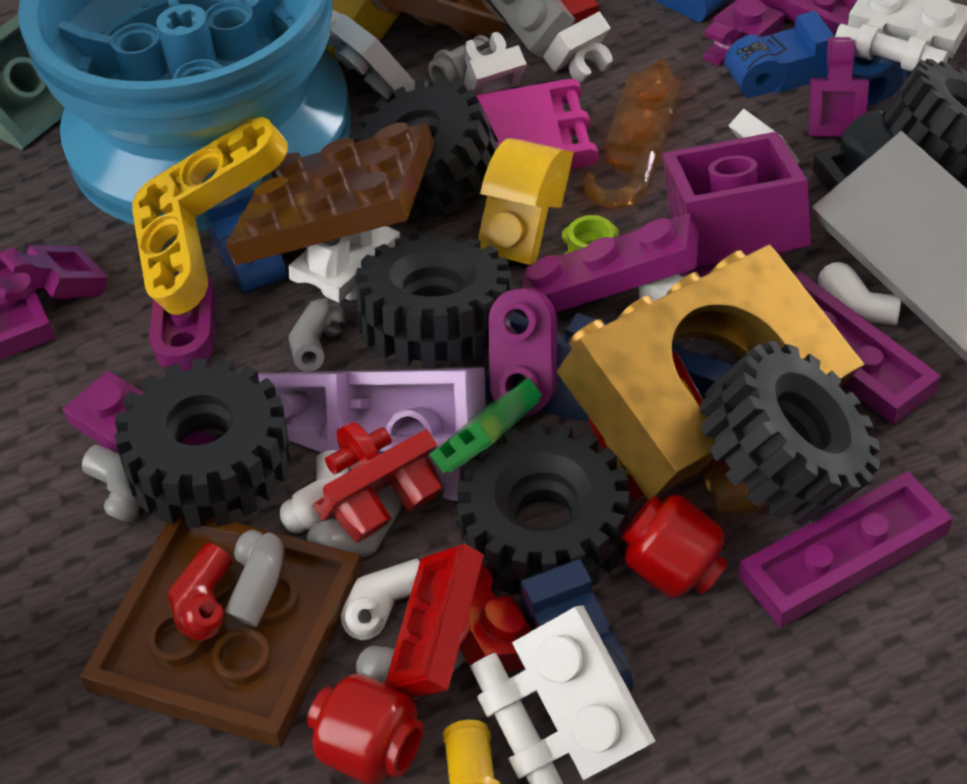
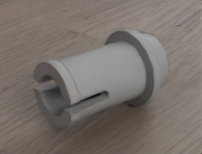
M479 35L472 39L476 50L480 54L485 56L493 53L490 46L482 51L479 49L488 44L490 40L487 37ZM466 44L452 51L442 49L434 54L433 60L428 65L433 83H435L436 78H447L450 86L455 81L463 83L468 67L464 60Z

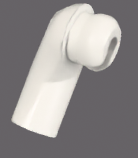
M834 262L821 270L818 277V285L869 323L897 326L901 299L897 296L869 292L857 273L848 264Z
M328 450L320 453L316 458V481L295 492L292 499L282 504L280 520L289 532L302 534L310 530L314 524L322 522L312 507L314 502L324 497V485L349 472L347 468L334 475L328 469L325 457L338 450Z
M415 558L364 575L356 580L341 613L342 626L350 636L359 640H367L377 636L382 631L395 602L410 597L420 563L419 559Z

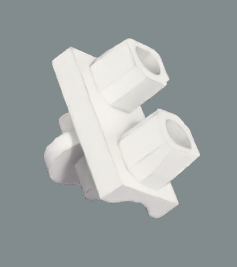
M384 226L308 246L307 250L289 265V279L296 283L306 282L313 284L321 289L325 297L338 303L343 299L349 301L357 300L356 270L361 268V260L366 255L375 257V248L382 244H386L391 248L395 247V239L400 238V232Z

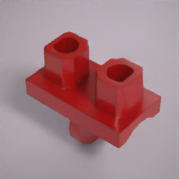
M351 421L337 429L336 434L340 450L325 457V462L330 472L334 475L349 467L352 470L324 485V497L314 502L312 507L321 521L335 516L342 528L356 543L365 540L385 527L392 519L376 495L380 490L391 485L407 511L411 512L432 501L444 488L435 467L429 460V454L438 446L426 428L379 455L377 451L392 443L390 434L384 427H380L367 434L356 422Z

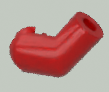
M207 542L201 547L168 591V600L176 628L184 636L192 640L212 638L219 631L223 620V608L221 604H218L213 590L232 566L233 561L225 550L213 543Z

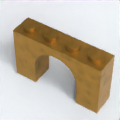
M769 244L747 256L742 250L730 254L717 264L710 274L702 278L697 272L685 276L668 290L666 296L654 301L650 295L644 296L629 305L617 320L607 325L601 319L587 324L569 340V345L572 349L556 372L649 500L653 495L659 497L697 475L714 458L709 448L716 441L714 438L704 436L701 423L708 417L700 413V406L677 374L672 358V341L683 338L706 339L730 349L740 358H743L758 344L763 346L768 341H777L781 349L786 344L798 347L802 359L809 353L821 361L820 370L826 375L832 370L842 379L838 385L840 388L864 363Z

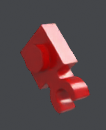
M481 564L468 613L470 618L469 631L459 649L469 667L480 659L497 653L505 671L525 669L512 642L530 633L532 629L512 596H494L490 589L493 583L492 574L489 569H486Z

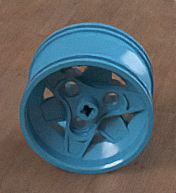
M20 0L19 27L34 69L40 79L47 85L52 95L64 106L60 124V137L73 178L89 201L117 219L134 224L132 202L136 193L146 182L252 118L264 117L270 120L288 142L286 154L297 152L300 153L301 157L321 152L323 147L333 141L349 138L352 118L346 80L337 60L326 49L332 19V0ZM217 169L211 172L202 183L211 178ZM262 178L250 184L253 190L259 186ZM204 213L195 217L198 231L208 230Z

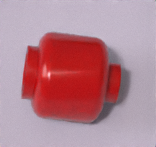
M679 494L670 495L663 501L653 495L633 517L620 537L627 543L624 559L628 567L668 598H678L692 588L700 594H704L720 577L728 563L719 555L726 537L723 528Z
M362 673L346 676L334 688L329 686L323 688L314 699L307 718L308 727L314 730L312 744L315 757L324 765L363 784H380L385 782L390 776L395 778L401 777L413 763L424 734V724L417 719V706L407 693Z

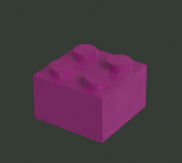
M777 131L662 153L670 218L691 213L700 230L696 267L705 265L716 266L736 251L742 250L747 256L769 244L779 256L789 253L792 249L811 246L808 180Z

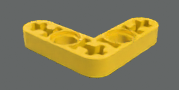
M256 117L248 120L150 179L136 193L132 202V213L145 289L148 295L168 313L181 315L190 311L199 304L208 288V276L195 217L266 176L284 160L288 151V142L269 119ZM217 169L211 178L202 183L211 172ZM174 236H177L174 242L167 249L162 251V248L166 245V243L169 240H171ZM178 271L179 274L175 276L173 273Z

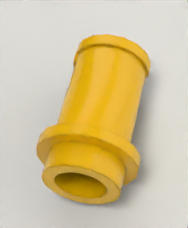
M468 719L457 721L446 727L442 735L443 743L446 746L449 783L501 784L498 780L494 779L489 742L491 735L488 725L479 720Z

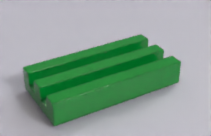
M528 377L514 389L508 391L494 403L481 410L429 455L443 473L446 471L451 473L499 439L541 401L539 398L542 394Z

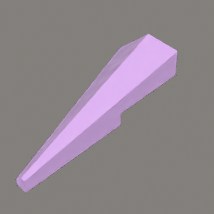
M484 367L258 373L259 382L268 378L275 386L276 397H281L289 441L319 452L340 450L336 436L337 429L351 421L358 423L367 434L380 427H384L388 431L392 443L377 451L379 455L426 428L437 445L440 446L486 407ZM478 454L474 456L472 459L476 460ZM429 456V460L435 467L444 487L442 497L458 501L459 480L465 481L463 468L467 462L451 473H448V471L443 473L431 456Z

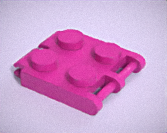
M565 79L476 95L497 136L498 146L505 139L513 138L573 151L570 170L592 166L599 160L597 146L589 141L587 130L590 128V119L588 113L581 110L579 99L582 96V89L579 81L576 79ZM568 103L570 111L565 112L563 104ZM571 135H577L578 144H573Z

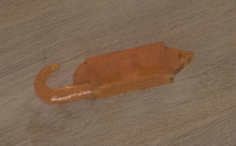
M660 58L640 73L630 72L605 141V156L612 166L622 171L630 172L631 176L624 188L609 191L598 187L595 183L594 174L587 173L584 176L583 188L586 195L596 204L608 208L632 206L641 201L650 189L682 94V79L674 77L665 58Z

